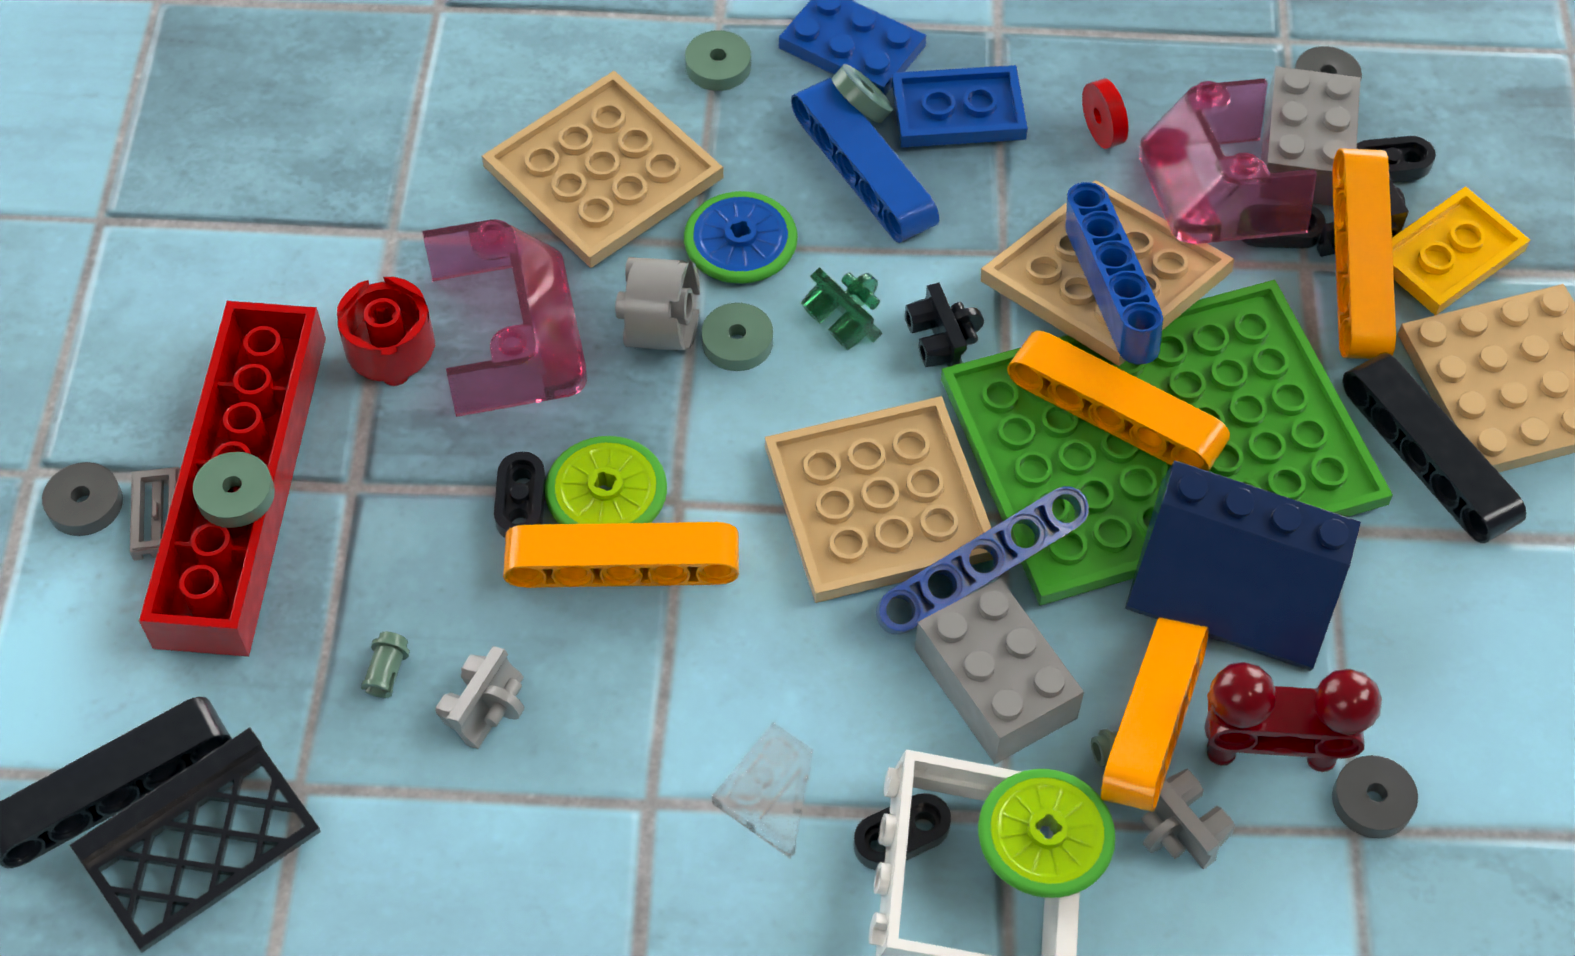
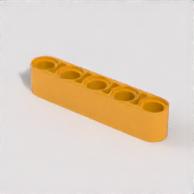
M1340 148L1335 154L1332 167L1339 351L1343 358L1371 359L1385 352L1393 356L1396 345V318L1388 156L1384 150Z
M1036 330L1032 332L1007 367L1010 378L1024 390L1170 465L1176 460L1209 471L1230 439L1228 428L1216 417L1045 331Z
M724 522L518 525L506 531L503 578L507 583L516 587L721 585L733 582L739 575V532L736 527Z
M1161 617L1158 618L1105 767L1101 786V800L1154 812L1203 664L1208 642V627Z

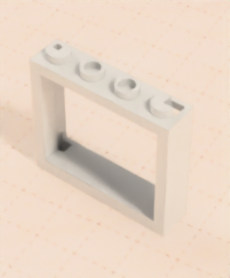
M907 749L896 767L888 768L884 783V796L891 798L890 813L884 814L879 831V844L886 846L885 863L880 862L878 864L874 880V893L881 895L880 913L875 912L873 914L869 930V944L876 945L875 956H991L898 938L912 788L985 801L998 784L1021 771ZM1049 830L1048 839H1051L1054 834ZM1080 892L1065 897L1045 898L1041 956H1077Z

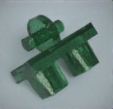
M820 267L810 276L816 286L801 301V305L819 324L837 308L843 315L828 330L846 350L852 348L865 336L874 342L883 334L873 324L874 318L862 307L865 304L868 308L874 310L880 304V300L874 295L878 287V280L870 273H864L857 278L850 272L846 273L841 280L847 287L846 291Z

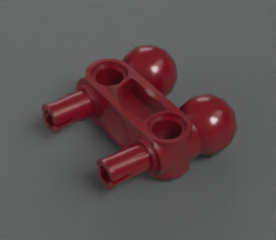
M1246 662L1229 664L1215 676L1211 682L1210 691L1207 693L1208 714L1204 725L1206 737L1208 738L1206 747L1208 748L1207 757L1214 764L1221 766L1232 763L1237 753L1307 757V762L1312 769L1319 772L1330 771L1334 768L1337 759L1354 757L1364 751V731L1374 725L1380 716L1382 705L1380 691L1377 684L1364 672L1349 668L1332 672L1314 689L1274 686L1271 676L1260 666Z

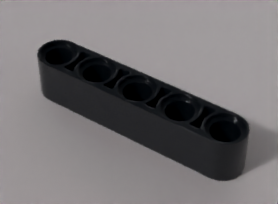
M1381 353L1345 372L1342 383L1346 395L1471 538L1481 544L1487 543L1526 519V508L1518 493L1391 354Z
M201 696L188 699L1 800L0 865L5 868H15L31 862L121 812L230 741L232 738L210 700Z

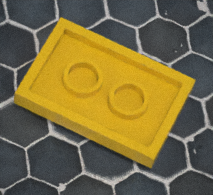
M1465 186L1392 237L1394 280L1430 312L1437 315L1525 252L1530 239Z

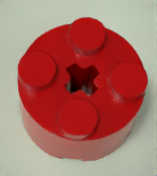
M383 277L384 282L369 284V281L366 280L349 289L341 298L337 307V324L345 355L350 366L360 375L371 380L383 381L390 386H398L404 384L409 376L422 369L434 351L436 341L428 306L421 290L405 279Z

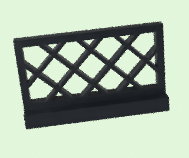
M250 727L70 844V847L141 953H143L321 831L263 749L262 743ZM262 766L272 780L268 798L261 799L239 795L243 778ZM233 785L231 794L222 793ZM277 790H279L286 802L275 801ZM210 800L229 803L223 829L195 825L199 807ZM237 804L265 808L259 834L231 830ZM273 810L295 813L304 826L288 838L267 836ZM188 815L187 823L178 822ZM164 830L184 832L178 859L150 855L154 837ZM193 834L221 838L215 864L187 860ZM229 839L257 843L253 861L243 868L223 866ZM265 844L274 846L263 854ZM143 845L141 853L132 852ZM120 859L139 862L132 889L110 886L101 872ZM148 864L176 868L170 894L141 890ZM184 869L212 873L208 892L197 899L178 896ZM221 874L230 876L219 884ZM117 896L130 898L127 910ZM139 899L167 903L163 922L143 935L134 922ZM175 905L185 906L174 914Z

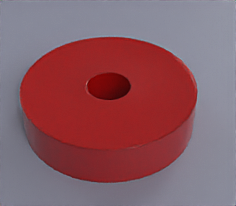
M1106 78L1086 84L1082 92V107L1085 121L1092 137L1103 149L1125 143L1129 131L1128 116L1118 89Z

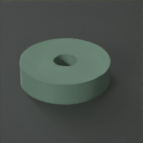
M713 30L702 33L692 39L686 48L685 65L687 75L692 82L707 90L723 91L732 89L743 83L749 76L751 71L750 47L742 37L729 31Z
M843 64L833 75L832 82L838 91L869 119L882 123L893 111L892 104L883 92L855 68Z
M746 303L725 304L709 313L703 322L701 330L703 351L714 365L722 369L745 371L755 368L763 363L772 351V323L769 317L756 306ZM733 335L743 336L740 339L732 338Z
M229 452L212 458L201 467L194 479L193 495L205 519L217 526L236 528L253 523L268 511L274 499L275 487L270 471L261 459L245 452ZM236 486L241 487V488H240L238 491H236V492H233V493H228V492H227V491H228L230 488H232V487H236Z

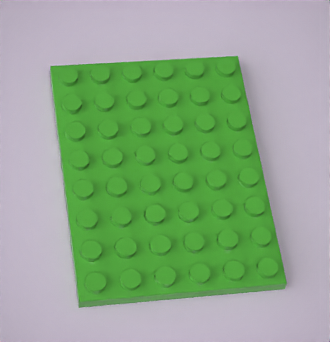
M1275 279L1198 300L1162 330L1159 355L1154 361L1147 364H1134L1125 361L1120 366H1117L1069 335L1058 337L1222 421L1230 432V439L1209 472L1345 517L1387 506L1393 497L1391 490ZM1017 348L942 368L941 381L1002 521L1053 490L1063 486L1074 487L1086 496L1089 504V513L1086 520L1066 536L1021 562L1039 606L1134 578L1160 485L1171 465L1018 386L1007 372L1009 363L1020 349ZM1065 499L1054 500L1052 512L1056 519L1063 523L1072 522L1075 517L1073 505ZM1025 524L1013 525L1011 529L1013 542L1021 548L1032 547L1034 543L1032 529Z

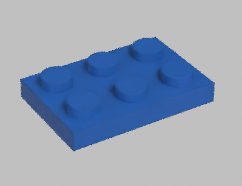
M810 0L779 36V49L831 74H835L843 64L850 65L866 76L885 96L892 88V73L905 72L926 46L925 34L853 0Z
M1016 65L892 73V91L901 148L1026 140L1028 126Z

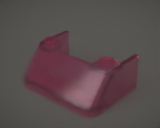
M1266 78L1219 83L1213 81L1201 82L1191 87L1142 137L1139 159L1171 232L1178 240L1190 244H1202L1308 233L1317 178L1315 169L1270 173L1266 164L1258 159L1257 156L1251 153L1225 156L1219 145L1260 141L1268 85Z
M496 219L422 231L433 281L512 268L523 324L505 327L494 334L490 341L492 360L446 368L456 417L570 397L582 391L587 383L586 363L562 254L545 242L504 221Z

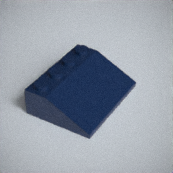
M1174 460L1160 485L1125 609L1157 620L1161 617L1206 626L1209 629L1208 637L1311 671L1315 666L1348 573L1361 522Z

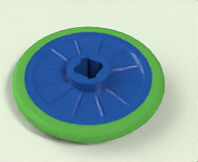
M748 191L728 192L708 199L691 214L684 231L686 252L698 269L717 280L740 284L764 280L779 272L791 260L798 238L797 228L792 216L780 203L768 196Z

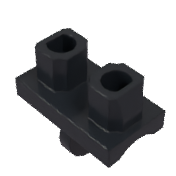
M939 282L927 285L926 298L905 305L904 317L909 331L913 334L932 329L934 334L919 338L918 348L924 366L932 367L947 364L950 367L963 363L961 359L962 354L967 350V345H972L978 341L976 332L984 324L981 311L972 307L965 308L962 302L954 303L950 307Z

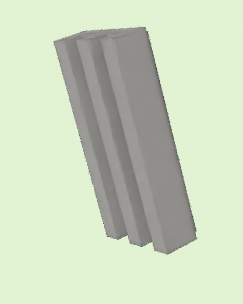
M179 467L132 472L130 554L133 560H142L143 554H151L153 558L157 557L163 535L164 480H169V513L180 473ZM145 482H152L151 541H144Z

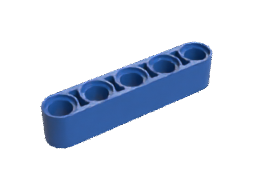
M832 78L821 81L791 96L793 112L801 126L896 242L901 243L939 223L938 209L932 197L866 117L838 91L832 82Z
M1091 182L1075 184L1067 193L1065 228L1068 238L1118 353L1129 363H1150L1158 357L1160 352L1163 327L1162 311L1106 190L1102 186Z
M1063 486L1057 488L889 590L880 599L876 607V618L879 625L891 634L909 632L917 627L918 622L968 596L1066 536L1086 520L1089 513V504L1086 496L1074 487ZM1065 499L1073 505L1075 517L1072 522L1063 523L1056 519L1052 512L1054 500ZM1025 524L1032 529L1034 533L1032 547L1021 548L1013 542L1011 538L1013 525ZM977 548L985 549L992 555L994 566L991 572L979 573L972 568L970 564L972 550ZM941 573L949 577L953 584V592L950 597L939 599L931 594L928 588V580L931 575ZM899 598L909 603L912 609V617L908 623L896 624L888 618L886 606L890 600Z

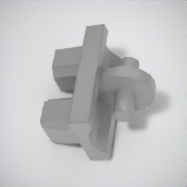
M493 646L487 656L470 655L461 668V678L467 685L462 695L454 693L444 694L435 708L437 715L443 723L456 730L467 746L479 749L491 728L497 727L503 716L516 720L519 719L524 711L523 703L516 697L522 687L521 681L524 677L510 664L507 659L508 653L505 649Z
M1185 769L1165 779L1154 812L1149 811L1142 817V821L1151 830L1144 839L1143 845L1150 853L1165 847L1174 859L1181 856L1187 849L1204 870L1216 861L1219 847L1232 835L1235 824L1226 812L1218 806L1201 818L1195 815L1189 805L1202 797L1204 790L1189 769Z

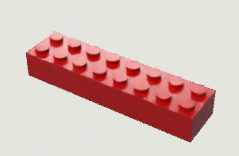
M226 301L139 619L153 649L246 657L250 655L326 341L317 307ZM229 452H245L258 457L268 467L275 487L273 502L268 511L251 524L236 528L217 526L205 519L197 506L193 495L195 476L205 463L218 455ZM238 486L232 487V488H230L227 492H228V493L236 492V491H238L241 487H238Z

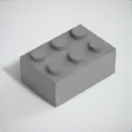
M1275 66L1266 99L1258 196L1333 206L1332 167L1335 154L1340 148L1357 149L1360 77Z
M1001 578L918 622L915 651L994 764L1078 718L1084 691Z

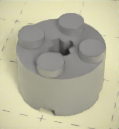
M629 257L625 268L626 291L618 292L615 305L616 317L624 319L625 322L623 332L624 345L633 348L673 351L689 349L694 342L699 319V309H693V295H700L699 275L695 263L683 260Z

